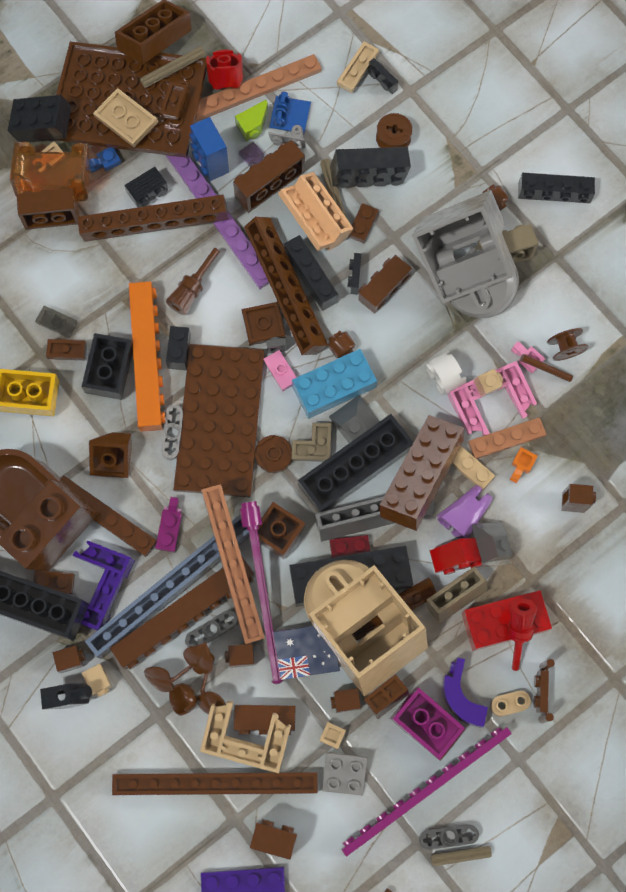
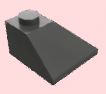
M360 395L329 416L348 443L380 422Z
M502 521L472 525L482 563L512 559L510 544Z

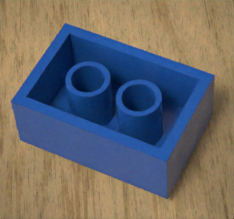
M208 117L191 125L189 137L192 142L190 143L193 150L192 155L196 162H200V170L203 176H207L212 181L229 173L227 147L211 118Z

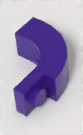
M457 657L455 662L451 661L449 673L452 675L443 676L442 692L444 700L450 711L459 720L468 725L483 728L488 707L474 704L463 695L460 682L465 659Z

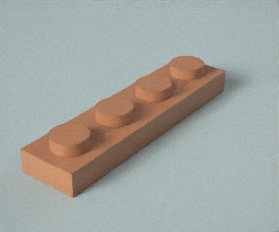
M539 417L470 440L468 445L473 457L479 459L545 437L547 434Z

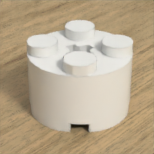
M448 350L427 362L426 372L430 379L434 378L437 385L435 386L440 395L448 394L466 384L465 377L461 379L460 373H462L459 364L452 354L449 355Z

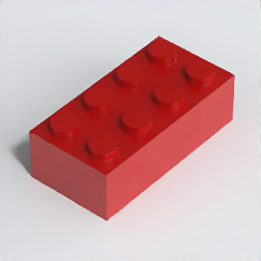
M541 590L464 610L461 614L472 651L513 641L509 638L507 631L508 623L511 620L510 602L516 600V598L532 600L537 606L533 622V635L551 630L552 626Z

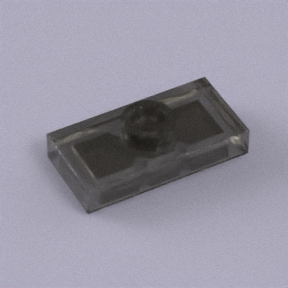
M43 306L35 320L36 324L67 338H70L78 324L77 320L47 306Z

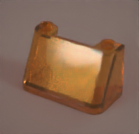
M14 142L10 182L15 196L17 197V194L24 191L39 192L43 189L59 190L60 188L67 187L73 188L78 202L86 201L89 194L88 144H74L71 147V152H35V148L28 142Z

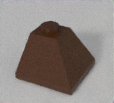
M111 432L89 440L90 475L119 478L129 477L132 451L131 433Z

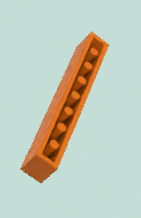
M151 281L129 283L138 428L140 432L163 430V424L166 422L165 412H162L161 406L165 405L164 394H160V387H163V377L159 376V369H162L161 358H158L161 345L160 340H157L156 334H160L159 323L155 322V316H158V306L154 305V299H157V290L153 288Z

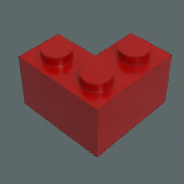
M475 538L457 539L429 550L435 573L443 572L444 575L455 573L456 568L461 570L482 566Z

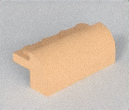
M314 172L301 175L295 185L280 189L278 195L317 251L325 248L329 251L337 247L353 231L354 228Z

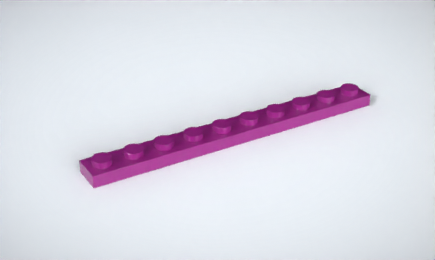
M498 727L492 731L490 739L486 741L483 738L474 745L476 749L471 753L467 750L458 757L459 762L455 765L452 762L442 769L444 773L440 776L433 775L425 781L427 785L422 789L417 787L410 792L409 795L411 797L405 802L403 799L399 800L392 806L394 810L389 814L386 811L376 818L378 822L372 826L367 824L359 830L361 834L354 839L351 836L342 843L344 847L341 848L345 856L350 855L510 736L512 733L508 727L503 729Z

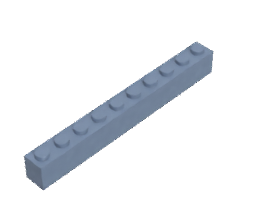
M241 515L232 521L238 546L250 537L247 527H242ZM215 537L210 538L90 636L85 643L99 659L103 658L111 651L109 648L142 626L221 561Z

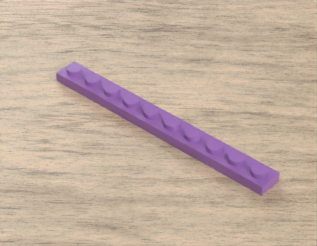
M165 155L195 199L216 195L189 156L184 158ZM228 212L229 220L212 223L260 290L267 286L269 281L253 246Z

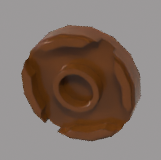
M269 435L258 442L255 449L257 465L268 473L284 471L292 461L290 443L281 436Z

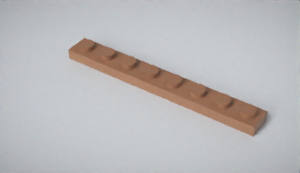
M315 54L242 82L238 88L230 87L200 99L195 123L320 73L322 68Z
M219 484L202 489L201 492L244 643L248 644L264 639L222 486Z

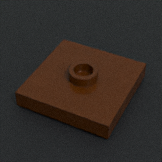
M278 302L241 309L249 346L265 343L273 337L286 338Z

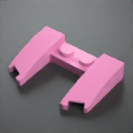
M515 361L496 370L503 379V386L498 390L505 387L521 418L524 419L528 415L525 411L530 404L535 406L537 403L518 362ZM473 380L447 394L468 434L471 435L472 431H482L483 435L490 434L475 403V400L482 397Z

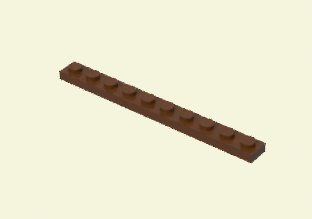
M317 772L279 774H112V795L318 793Z

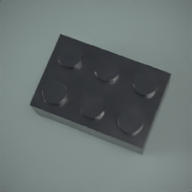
M62 95L13 99L7 131L18 142L66 139L72 106Z
M94 333L81 386L84 393L122 400L133 355L132 340Z

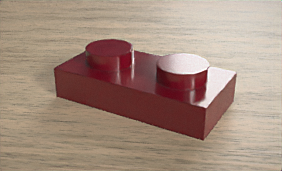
M368 535L329 540L331 558L370 552Z

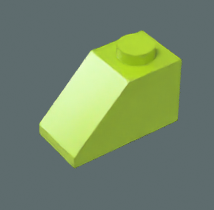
M267 100L235 115V125L246 141L256 139L262 133L268 113Z

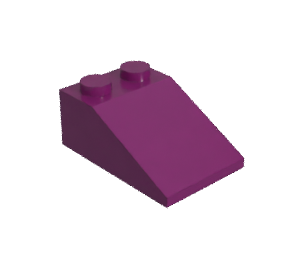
M415 687L389 718L438 760L442 758L465 729L419 687Z

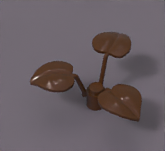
M206 642L187 647L184 650L183 657L189 666L175 677H170L169 672L161 667H148L143 672L154 688L161 692H169V690L174 688L172 682L176 681L193 667L197 674H205L200 690L201 694L197 695V704L202 711L209 714L212 704H215L216 707L226 705L218 694L211 691L205 692L207 678L214 669L213 662L215 661V657L210 653Z

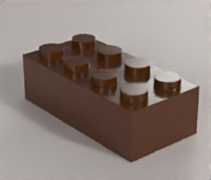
M167 0L160 1L115 31L117 50L142 64L146 63L192 31L190 12Z
M292 140L281 144L278 150L267 154L261 162L253 164L246 173L239 174L233 181L235 199L247 213L251 212L280 191V189H283L305 173V155Z

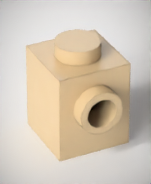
M495 368L477 376L473 380L481 397L503 386L502 376L499 372H496Z
M101 664L82 672L85 680L83 683L92 688L93 696H104L113 687Z

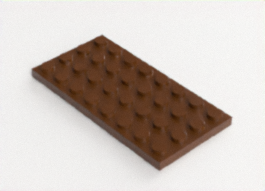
M199 344L189 345L182 408V429L173 488L175 492L202 494V489L221 484L224 496L251 498L264 350Z

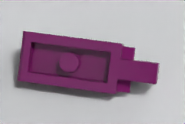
M170 497L169 507L164 506L155 547L156 550L176 552L182 519V509L178 508V498Z

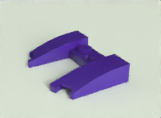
M87 541L86 543L90 547L82 554L75 551L72 556L104 569V573L81 625L98 631L108 622L111 616L109 611L124 578H128L135 560L114 550Z

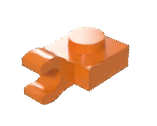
M520 447L511 464L516 469L510 480L517 483L523 472L528 474L538 456Z

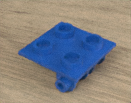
M281 92L275 98L269 128L291 132L293 126L300 125L303 129V134H305L311 101L289 98L287 92Z

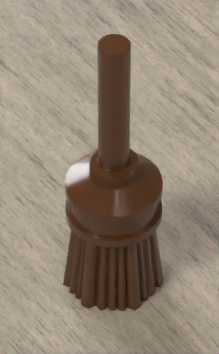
M213 248L195 274L183 276L182 281L178 283L177 289L166 299V303L171 309L181 315H187L193 301L203 290L201 278L220 253L217 248Z

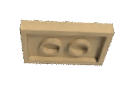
M118 88L93 113L95 118L133 147L158 123V119Z

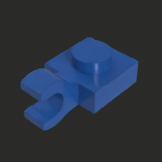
M107 148L96 154L98 159L93 158L87 161L91 173L96 172L100 168H104L106 172L121 164V160L114 148Z

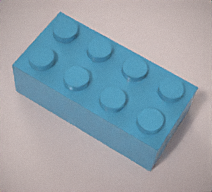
M361 349L292 379V388L308 419L345 403L358 395L371 391L377 385V380Z

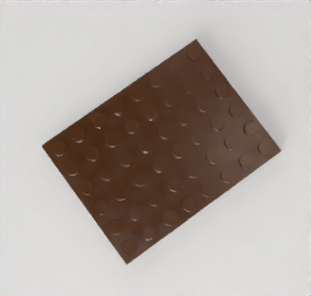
M70 41L56 95H62L72 108L66 139L53 140L187 158L191 142L189 134H191L190 126L195 124L207 71L206 58H200L144 88L140 81L141 77L182 55L159 53L142 64L119 52L117 47ZM170 81L188 86V92L178 120L160 116V110ZM117 88L158 119V123L135 147L131 146L100 122L93 114Z

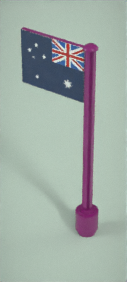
M257 501L241 503L242 527H247L250 535L273 678L271 682L273 684H280L283 679L340 671L336 654L314 626L281 631L273 630L257 531L259 529L258 525L262 524L260 507L257 506Z

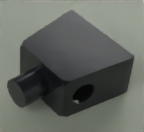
M70 683L40 689L42 710L68 709L89 704L92 688L86 683ZM65 694V699L59 700L58 695Z

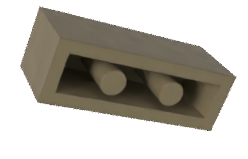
M475 567L471 568L428 598V610L441 624L487 591V580Z

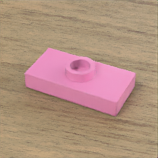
M280 350L264 358L265 365L282 392L292 387V379L297 377Z

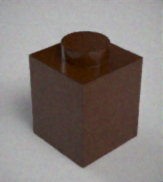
M252 644L228 646V651H225V661L230 664V668L254 666Z
M76 645L52 652L56 669L59 673L84 667L83 661H86L83 649L80 650Z
M358 688L333 692L334 696L330 697L331 707L336 709V713L361 709Z

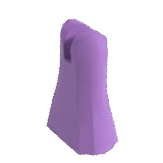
M479 485L472 487L436 516L439 523L447 530L453 527L451 533L457 539L470 537L473 532L472 525L479 522L493 499L487 493L478 501L476 497L483 490Z

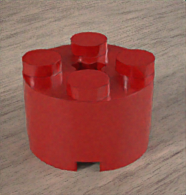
M224 49L213 52V56L210 58L209 55L207 56L208 81L213 89L238 88L241 86L243 80L241 54L238 53L236 55L233 54V50Z

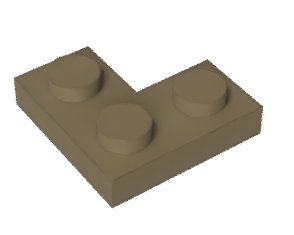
M312 423V441L292 440V461L324 462L330 457L331 423Z

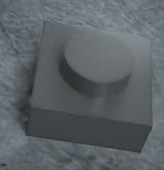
M273 337L267 340V353H274L278 350L280 352L286 351L285 338Z

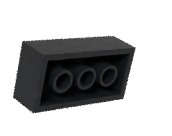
M408 147L336 149L330 165L332 186H338L339 188L348 186L364 187L366 185L382 186L385 184L398 186L404 183L411 168Z

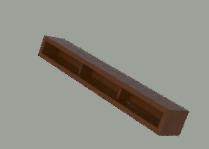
M242 557L250 585L254 582L255 573ZM221 568L109 648L123 669L129 668L131 670L140 664L139 660L144 656L148 658L156 652L155 648L161 644L165 646L173 640L172 636L176 633L182 634L189 628L188 625L193 621L197 623L206 616L204 613L210 609L212 611L222 605L221 601L226 597L228 599L232 598L224 569Z

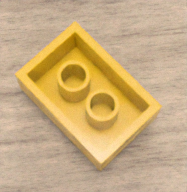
M0 369V412L54 417L59 388L57 375L54 373Z

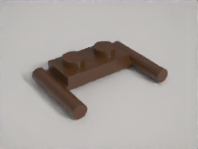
M553 659L541 663L539 668L542 671L537 672V675L534 676V687L537 688V696H534L533 706L536 708V713H541V716L538 718L540 723L550 722L554 719L552 713H547L548 669L555 665Z

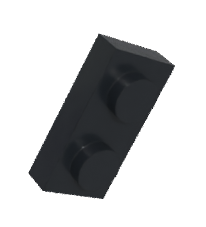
M375 58L369 61V75L379 81L384 90L394 94L398 89L399 81Z
M354 253V259H350L349 270H352V276H348L347 287L351 288L350 294L358 295L362 253Z

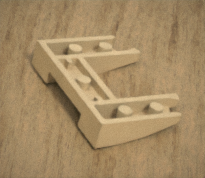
M227 701L226 705L217 707L215 704H212L200 752L279 774L291 725L286 726L278 720L279 715L273 712L265 746L226 736L234 701Z

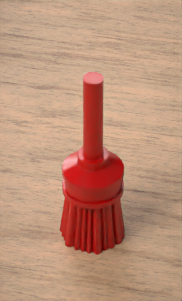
M516 598V600L510 602L511 620L508 623L507 634L515 642L512 660V670L514 671L520 669L523 643L530 641L533 637V622L537 612L536 604L532 600Z

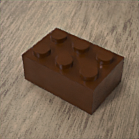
M63 187L59 190L43 189L39 192L24 191L17 194L18 216L25 230L78 225L79 204L73 188Z

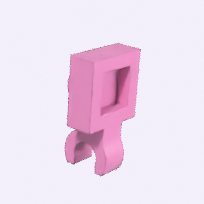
M517 342L511 349L514 354L520 357L525 354L541 362L545 360L532 346L527 350L520 342ZM520 359L518 360L531 374L537 369L520 361Z

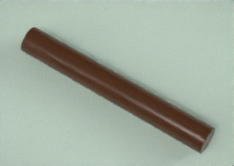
M525 354L520 358V361L568 382H571L573 379V375Z

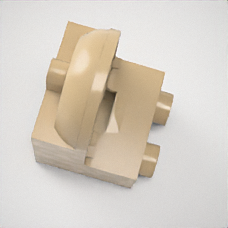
M352 560L334 561L321 567L309 580L304 594V606L307 616L336 654L340 666L364 697L428 649L425 626L375 565L369 568L360 562ZM378 616L383 624L370 631L357 643L352 634Z

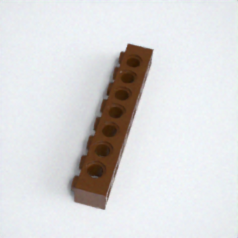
M224 194L79 216L78 227L83 241L88 242L229 220L227 203Z
M255 216L244 226L301 355H316L329 345L271 218Z

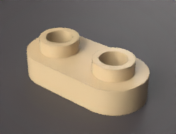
M516 691L495 697L491 701L490 708L496 716H506L528 709L531 699L526 692ZM519 697H522L524 699V703L522 705H520L517 701ZM499 702L504 703L505 708L503 710L499 709Z

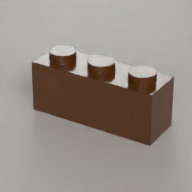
M396 254L392 259L388 258L382 265L383 268L379 272L376 271L371 276V281L367 285L363 284L358 291V300L374 314L411 276L412 268Z
M235 705L234 730L238 731L239 735H251V731H259V735H267L274 712L279 715L278 720L286 726L291 725L289 735H291V731H295L296 706Z

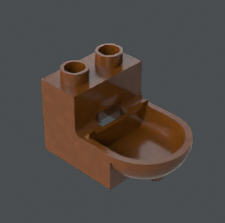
M1 449L0 546L25 569L49 571L97 517L99 512L44 462L20 450Z

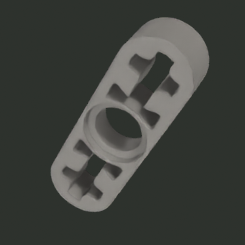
M178 405L169 406L165 416L166 423L164 424L162 455L169 461L175 460L179 453L183 410ZM174 410L180 414L176 416V424L172 423L173 418L170 415ZM170 428H175L178 430V435L176 437H169L167 431ZM169 442H173V450L176 451L172 452V455H168V452L165 451L169 450Z

